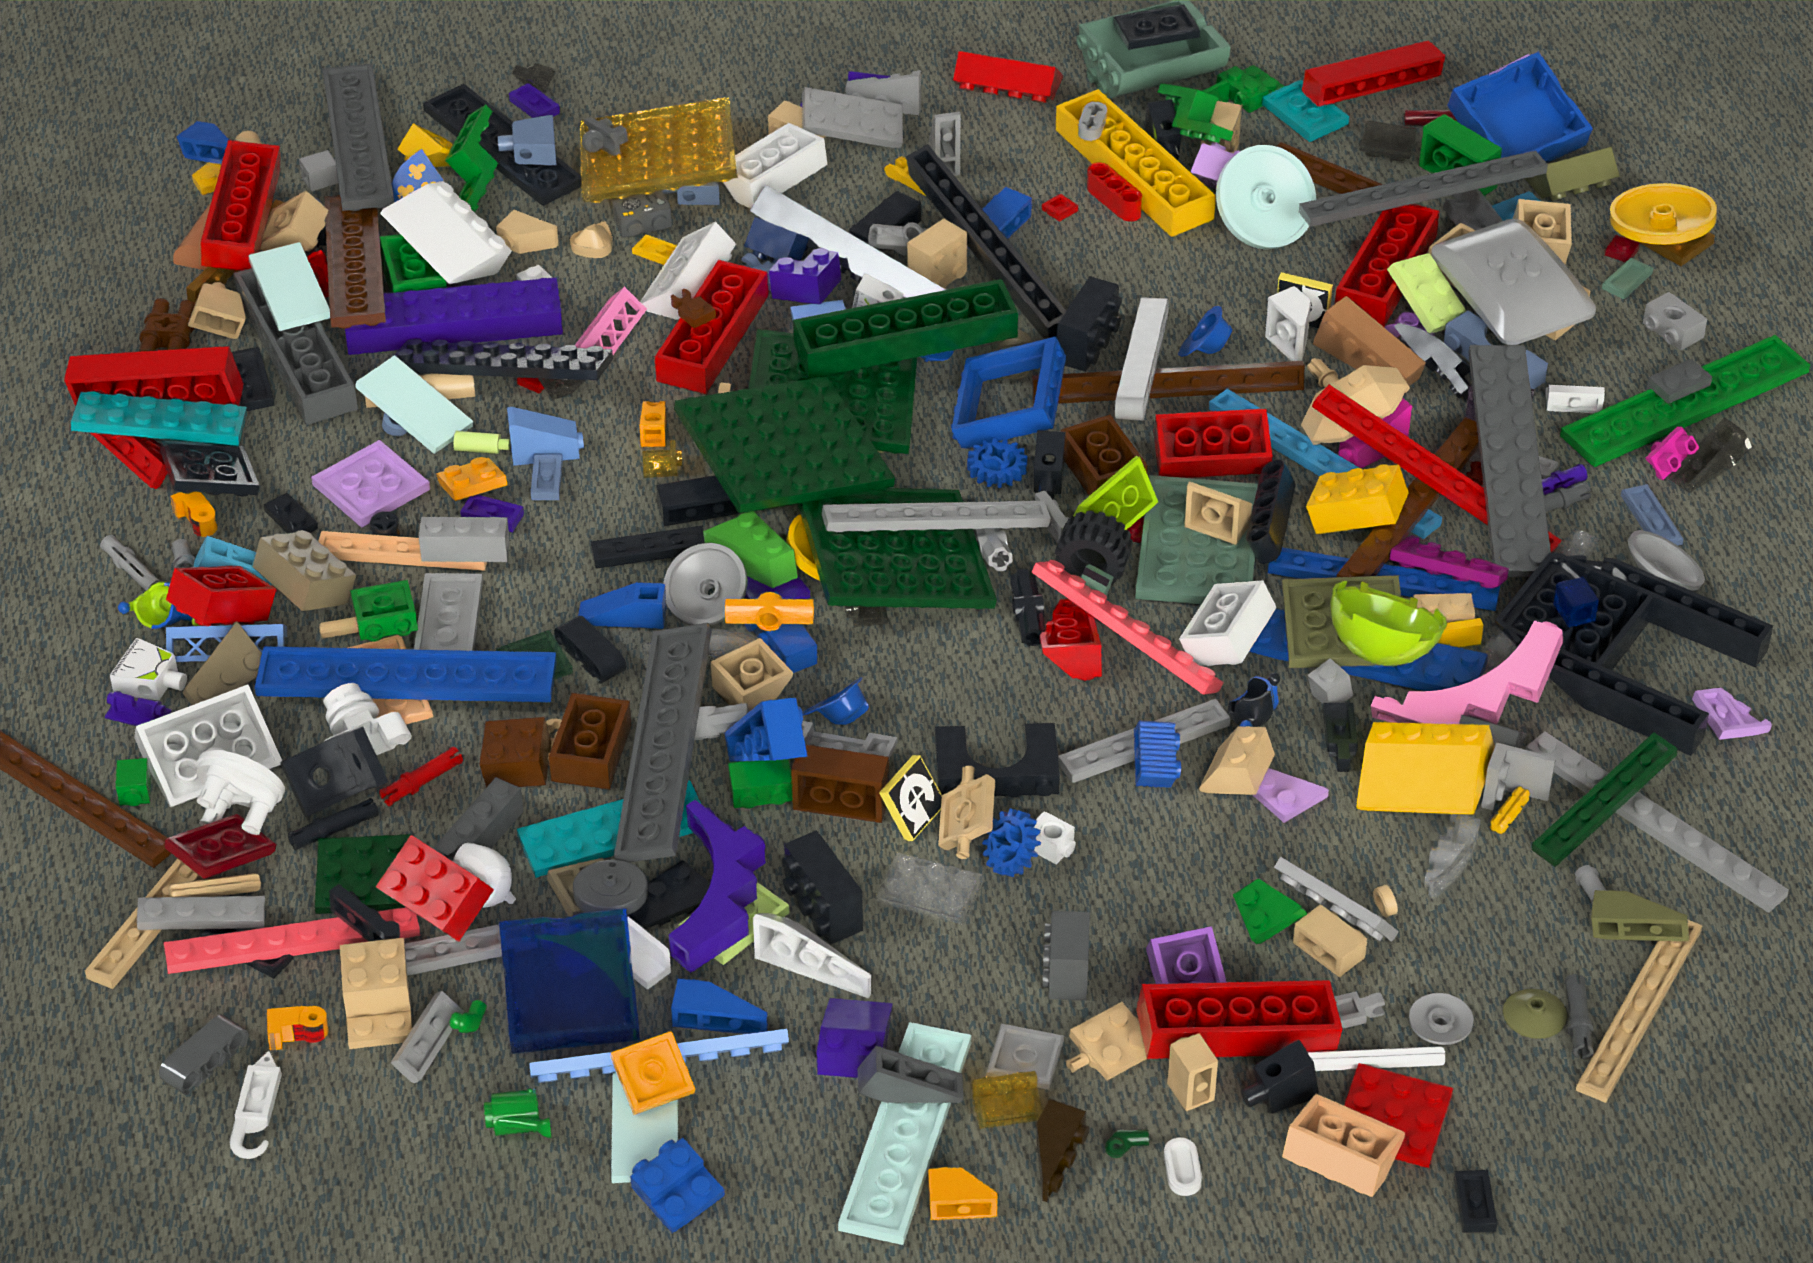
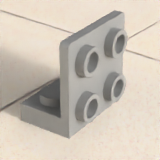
M1496 742L1487 768L1481 807L1493 810L1496 801L1503 800L1505 791L1513 792L1517 787H1522L1524 790L1527 789L1530 792L1529 797L1548 801L1556 761L1555 757Z

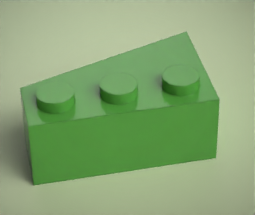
M754 511L743 513L739 517L703 531L705 543L723 545L737 554L745 566L747 576L753 580L774 588L798 578L794 549Z

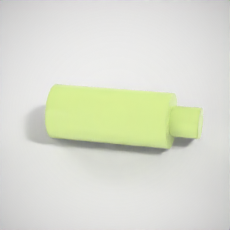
M456 431L454 435V450L499 454L500 450H510V439H501L500 434Z

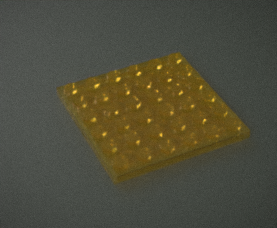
M729 97L594 118L597 121L608 118L613 123L614 128L620 125L626 128L628 142L619 146L621 153L616 156L602 149L596 152H589L584 149L582 145L583 135L589 131V128L584 120L580 121L581 180L584 202L598 203L609 198L623 199L634 194H652L659 190H677L684 186H702L709 182H728L738 178Z

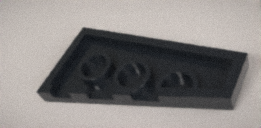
M682 860L648 882L647 900L638 910L619 918L607 919L596 917L589 921L587 925L591 929L623 926V920L626 917H630L643 929L657 924L661 926L671 922V919L684 913H693L701 904L709 889L710 882Z

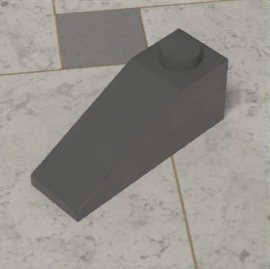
M875 1046L858 1067V1094L886 1103H961L963 1100L962 1073Z

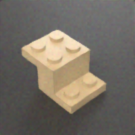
M404 938L340 945L342 991L347 1017L349 1049L403 1043L412 1030L411 1001Z

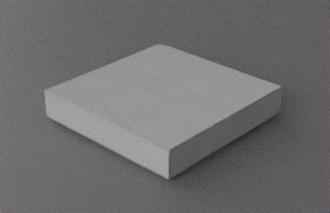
M1001 1024L987 1069V1078L1050 1090L1064 1042V1035Z

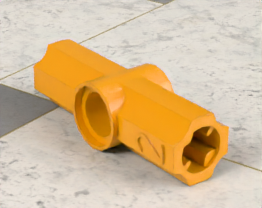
M774 592L763 593L758 599H725V624H757L760 629L765 631L777 630L781 624H814V600L783 599Z

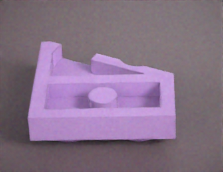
M1268 768L1256 795L1253 796L1285 823L1327 798L1329 790Z

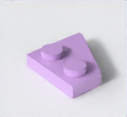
M1722 688L1697 690L1693 695L1692 700L1697 708L1709 713L1707 722L1719 740L1759 735L1769 732L1772 727L1771 722L1767 719L1760 722L1749 714L1750 707L1734 699L1731 694Z

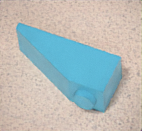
M206 536L194 560V567L241 566L272 585L252 567L256 552Z

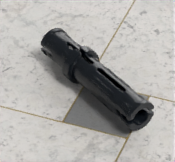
M369 798L331 816L313 819L312 823L288 832L289 842L296 851L321 838H328V836L379 816L377 805L373 802L372 798Z

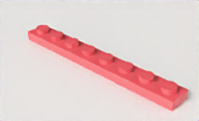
M1055 560L1036 562L1032 570L1034 575L1200 693L1205 695L1220 691L1224 682L1215 677L1216 674L1213 670L1193 661L1194 658L1190 654L1178 651L1171 646L1172 642L1169 639L1154 634L1149 630V625L1140 620L1133 619L1128 615V611L1125 608L1113 605L1106 600L1107 596L1104 593L1089 588L1085 585L1086 581L1084 579L1071 575L1064 570V565Z
M408 908L377 911L386 922L394 921L398 923L400 927L399 938L405 939L420 936L417 914ZM339 917L164 942L168 974L253 962L259 959L281 958L287 954L295 956L340 949V945L369 941Z

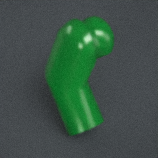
M480 1000L472 1001L468 1012H464V1014L454 1012L452 1014L449 1026L452 1029H458L460 1033L475 1032L481 1024L487 1005Z

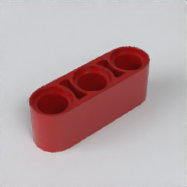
M1099 162L1089 165L1087 171L1088 192L1120 219L1128 222L1140 219L1142 214V193L1107 164Z

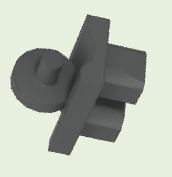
M592 117L584 119L585 124L589 128V131L583 135L582 145L584 149L589 152H596L602 149L613 156L621 153L619 146L628 142L626 128L621 125L614 128L613 123L608 118L600 121Z

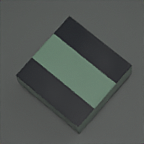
M1088 564L1081 578L1086 581L1085 585L1089 588L1098 590L1107 596L1114 577Z

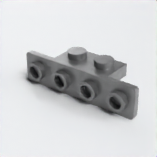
M1479 189L1453 194L1455 199H1446L1443 205L1450 220L1456 226L1462 223L1474 230H1479L1503 221Z

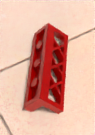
M89 432L150 488L157 489L161 486L168 472L160 452L161 445L153 438Z

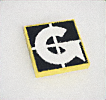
M1281 272L1278 278L1277 293L1295 286L1303 294L1307 295L1311 300L1309 326L1319 328L1325 311L1331 307L1333 285Z
M913 755L879 792L903 838L907 841H914L941 810L942 795L920 755Z

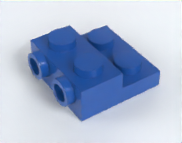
M683 1137L677 1142L674 1140L665 1142L660 1147L657 1157L650 1162L647 1159L638 1162L632 1169L633 1174L630 1176L632 1189L672 1233L689 1223L725 1196V1189L704 1167L702 1158Z

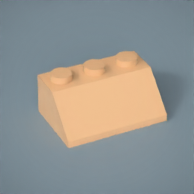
M1315 1094L1289 1126L1282 1157L1294 1162L1298 1166L1317 1172L1330 1180H1335L1353 1188L1359 1193L1373 1197L1389 1173L1404 1140L1405 1132Z

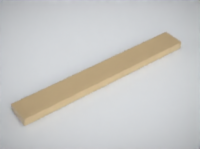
M1688 920L1689 942L1657 941L1576 1086V1091L1602 1102H1607L1702 930V925Z

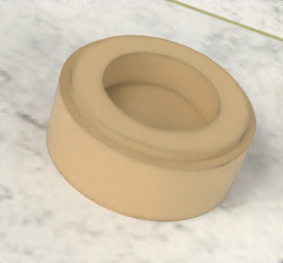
M1385 884L1375 888L1373 897L1382 916L1389 917L1397 914V903L1389 886Z

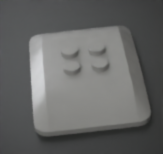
M1508 219L1438 243L1432 248L1431 256L1436 264L1495 336L1504 344H1521L1589 320L1595 315L1596 306L1579 281L1546 242L1522 220Z

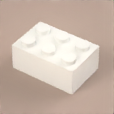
M1264 581L1214 584L1179 638L1185 652L1194 658L1193 661L1200 666H1213L1222 664L1236 665L1243 662L1277 608Z

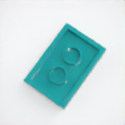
M1302 79L1262 97V105L1309 142L1349 124V116L1333 103L1318 107L1302 92Z

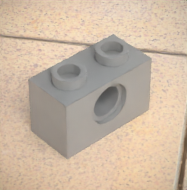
M1667 292L1646 304L1643 324L1649 330L1663 337L1668 344L1683 350L1704 338L1707 318L1672 293Z

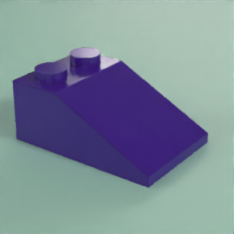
M829 998L821 1024L817 1047V1075L858 1078V1067L875 1046L885 1049L887 1047L893 1003Z

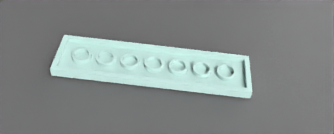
M909 1022L898 1053L961 1073L971 1045V1035ZM881 1101L838 1222L839 1231L896 1244H904L951 1103H886Z

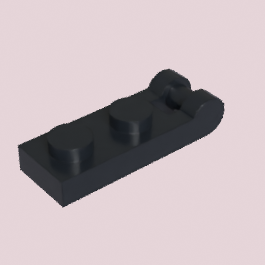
M339 884L329 891L331 912L370 942L399 938L400 927L398 923L394 921L386 922L375 909H370L363 904L354 892H348Z

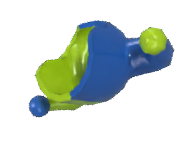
M168 581L158 582L135 600L129 603L123 601L118 605L120 613L126 614L129 611H135L138 620L144 626L151 629L169 627L181 620L191 621L193 626H202L195 623V619L188 614L178 612L174 605L166 601L170 586Z

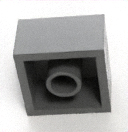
M1052 911L1051 924L1045 923L1044 942L1050 944H1044L1043 967H1050V969L1043 968V987L1049 988V999L1087 1001L1090 912Z

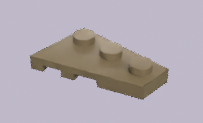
M238 621L182 693L191 705L248 685L256 680L262 653Z

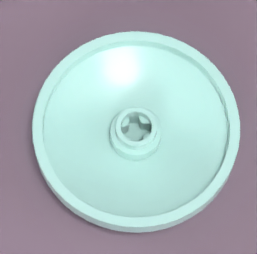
M1257 145L1244 149L1225 164L1217 182L1216 201L1223 222L1236 238L1258 249H1276L1296 241L1309 228L1299 213V203L1316 200L1315 187L1308 170L1293 154L1276 146Z

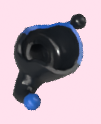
M1271 673L1268 679L1259 676L1251 678L1246 692L1240 697L1229 701L1228 713L1233 722L1241 727H1260L1271 718L1273 710L1277 708L1279 703L1277 685L1280 682V676L1277 673Z

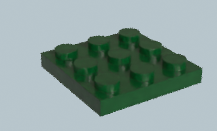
M411 834L319 839L315 914L332 913L329 891L338 884L348 892H354L360 901L370 909L384 911L405 908V906L376 888V886Z

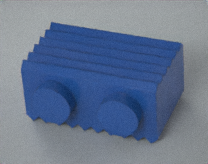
M1138 721L1134 728L1136 786L1171 787L1176 778L1180 777L1181 761L1176 760V750H1179L1180 734L1175 732V723Z

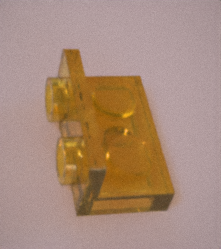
M1036 1071L1016 1072L1014 1074L994 1077L987 1076L972 1081V1101L979 1129L1038 1121L1043 1112L1037 1089Z

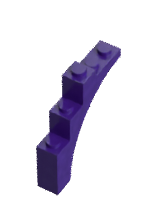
M697 800L686 805L688 828L702 841L711 856L714 871L709 889L701 904L683 924L669 934L671 957L690 973L749 935V916L744 907L757 899V878L753 871L766 864V845L760 835L752 833L745 826L734 831L731 825L723 823L710 808H705Z

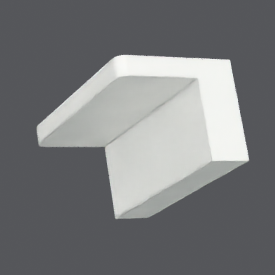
M1549 385L1545 390L1546 410L1596 413L1603 408L1604 387Z
M626 917L623 920V926H625L629 973L631 977L648 990L671 973L670 952L666 946L630 917Z

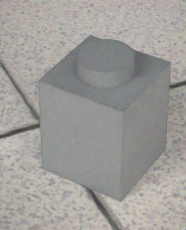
M328 150L299 159L302 179L311 192L338 184L336 161Z
M1331 658L1308 674L1311 694L1322 704L1344 703L1353 696L1349 674Z

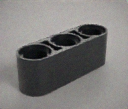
M579 615L554 629L557 643L559 645L563 644L566 647L564 650L575 661H580L583 664L581 666L593 678L597 677L600 680L599 684L626 670V662L620 651L583 616Z

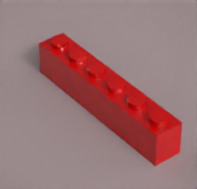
M1427 40L1305 70L1302 92L1319 107L1441 76L1445 55Z

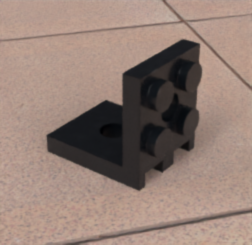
M363 726L343 732L280 762L305 817L361 791L376 788L388 782ZM318 768L324 769L327 772L328 780L324 785H318L314 781L313 774Z

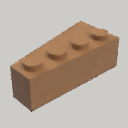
M1347 296L1325 311L1313 341V345L1355 369L1363 365L1397 368L1408 386L1420 379L1426 365L1424 360Z

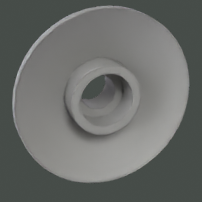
M1432 993L1422 996L1413 1003L1409 1012V1022L1413 1031L1423 1040L1433 1044L1450 1045L1458 1043L1465 1039L1473 1028L1474 1018L1469 1006L1461 999L1450 994Z

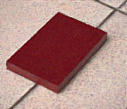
M235 814L166 838L164 848L205 879L269 856L275 852L277 844L261 832L259 835H253L244 831L242 823L245 819Z

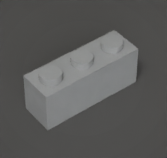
M421 517L419 530L421 560L426 562H507L510 544L507 517Z

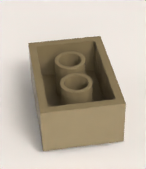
M302 530L295 533L260 537L252 566L301 611L340 606L348 603L351 595L350 590H352L356 574L344 562L340 561L328 548L320 544L311 533Z

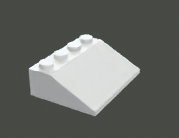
M444 181L426 184L384 208L380 213L449 284L497 274L512 252L505 244L504 239L496 235L488 227L487 222L478 217L471 210L470 205L461 200L453 191V188Z
M249 685L138 725L135 729L134 738L142 757L148 759L150 772L170 807L200 796L204 785L197 777L196 764L200 755L205 751L222 750L236 753L258 762L269 770L281 766L280 762L282 759Z

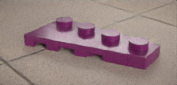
M1410 535L1391 549L1390 560L1399 562V565L1402 567H1420L1426 569L1425 571L1430 574L1439 575L1444 573L1452 575V578L1458 581L1472 580L1480 582V585L1485 588H1496L1508 578L1509 568L1480 558H1472L1469 561L1463 552L1457 550L1441 551L1440 544L1428 542V545L1419 543L1420 537Z

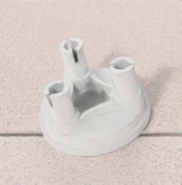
M205 751L197 761L196 774L199 781L204 785L200 796L197 798V803L206 808L199 822L200 825L203 826L206 823L209 824L222 819L226 809H229L233 804L250 807L246 819L242 823V829L250 834L259 835L267 814L272 812L276 803L281 801L285 793V786L279 777L258 762L228 751Z

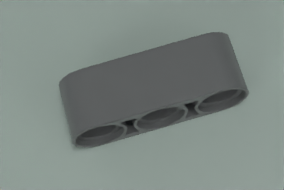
M217 1015L164 1060L160 1066L159 1077L182 1094H190L189 1090L194 1086L198 1087L214 1073L213 1069L217 1066L221 1067L237 1053L235 1050L240 1046L243 1048L247 1044L249 1038L248 1031L225 1015Z

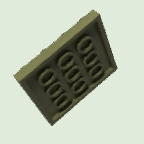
M1399 575L1282 579L1289 668L1319 667L1330 658L1340 667L1378 665L1353 654L1338 637L1331 616L1330 602L1335 584L1346 580V587H1357L1359 589L1361 582L1369 584L1368 587L1401 597Z

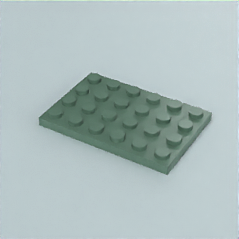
M1149 475V480L1158 503L1144 517L1135 599L1202 604L1214 584L1253 581L1255 555L1246 540L1248 529L1237 545L1186 528L1185 512L1187 485L1189 482L1252 503V509L1258 484Z

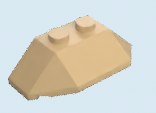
M1363 365L1331 384V386L1380 419L1392 414L1401 402L1404 393H1407L1410 389L1397 368ZM1323 390L1315 394L1301 423L1312 444L1343 442L1353 437V434L1312 407L1314 400Z

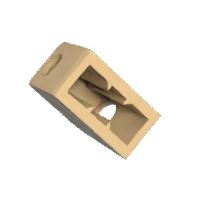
M215 282L212 285L208 283L203 284L188 326L237 339L246 320L240 294L226 289L225 285L220 282Z

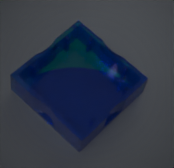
M627 908L580 913L566 918L539 917L499 922L512 1054L640 1040Z

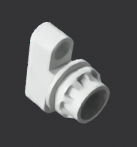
M356 683L341 685L324 698L323 703L327 709L326 720L333 734L328 739L363 726L376 755L394 749L398 744H406L412 737L399 712H391L377 718L379 708L373 703L371 696L362 692Z

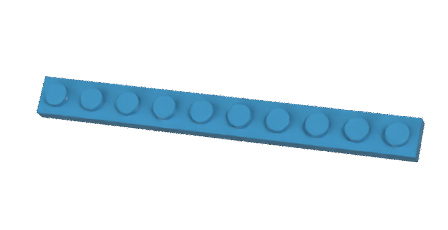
M1226 389L1209 401L1210 411L1261 409L1229 389ZM1267 413L1271 448L1319 477L1328 472L1342 473L1359 468L1321 444L1313 445L1309 437ZM1428 509L1411 532L1424 539L1441 526L1442 517Z

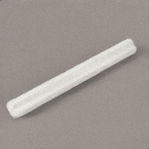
M1441 1046L1308 1052L1314 1062L1315 1071L1357 1069L1358 1063L1376 1068L1441 1066L1445 1063V1051Z

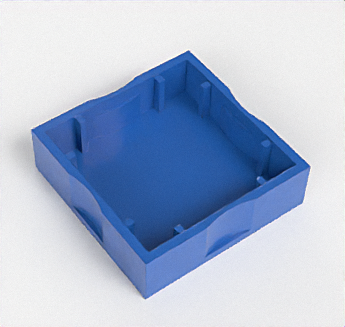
M1539 52L1511 63L1496 73L1481 76L1454 88L1447 105L1460 124L1501 147V158L1536 150L1543 160L1548 163L1586 146L1593 130L1574 101L1563 91L1557 77Z

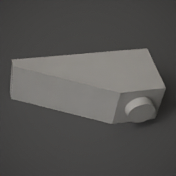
M960 112L937 114L933 118L929 146L954 176L960 175Z

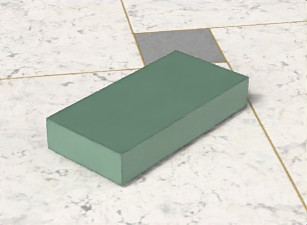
M1630 258L1602 283V289L1624 300L1653 274V268L1634 258Z

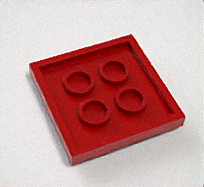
M1358 1063L1344 1106L1405 1132L1404 1140L1395 1159L1429 1168L1453 1095V1088Z

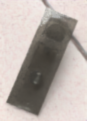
M1724 417L1699 443V449L1693 455H1688L1681 463V467L1676 472H1672L1668 479L1687 493H1691L1729 470L1752 447L1745 431Z

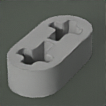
M1101 102L1086 104L1078 124V135L1081 139L1093 141L1101 136L1107 121V107Z

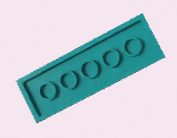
M94 391L81 392L71 420V431L239 446L247 416V407L235 404H210L205 401L187 402L180 399H155L150 396L132 397L124 394H99Z
M690 780L687 783L679 837L693 833L688 828L686 805L694 800L701 804ZM624 799L518 828L517 836L535 878L547 875L548 870L614 856Z

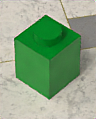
M147 758L117 760L116 791L120 806H138L150 803L151 774Z

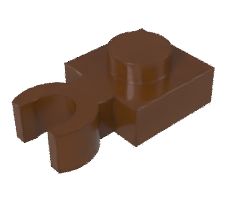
M682 290V298L671 295V305L673 308L678 309V316L694 329L716 318V310L700 296L692 299L689 290Z

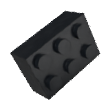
M1089 276L1059 320L1057 339L1066 355L1065 366L1086 372L1091 364L1095 365L1097 363L1100 350L1107 348L1112 332L1116 333L1121 323V318L1118 317V310L1122 302V297L1119 296L1118 284Z
M816 830L785 843V857L782 858V864L785 869L783 886L789 896L794 895L798 900V906L803 916L809 915L812 919L816 934L819 937L824 936L831 945L862 932V890L819 832Z

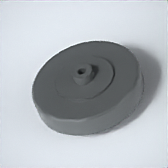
M622 860L595 862L583 868L576 875L573 881L574 901L579 909L594 917L607 919L623 917L635 912L645 903L648 897V880L643 870L632 863Z

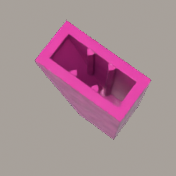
M1402 398L1395 411L1382 420L1409 437L1412 405ZM1356 436L1340 442L1339 456L1359 468H1363L1385 457Z

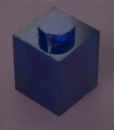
M1584 577L1557 583L1554 606L1568 627L1596 620L1599 599Z

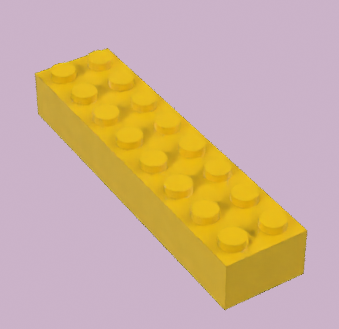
M1099 89L1056 106V131L1092 164L1099 162L1107 164L1142 193V210L1171 237L1214 220L1216 195ZM1090 102H1101L1107 107V121L1101 136L1093 141L1081 139L1078 135V124L1084 107Z

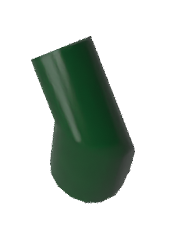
M1148 1129L1117 1130L1105 1144L1106 1153L1112 1158H1119L1132 1146H1149Z

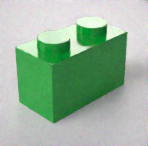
M789 759L728 763L729 784L734 808L743 807L750 809L758 805H781L793 801L792 773Z

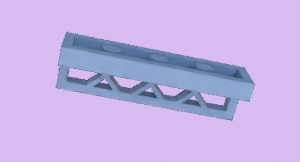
M234 625L166 627V650L174 654V640H187L193 648L185 656H175L176 662L206 661L210 655H207L199 647L206 640L216 639L220 643L221 639L227 635ZM241 625L250 638H258L254 644L261 653L263 650L258 645L265 638H277L278 647H285V638L287 637L286 625ZM196 650L201 654L191 656Z

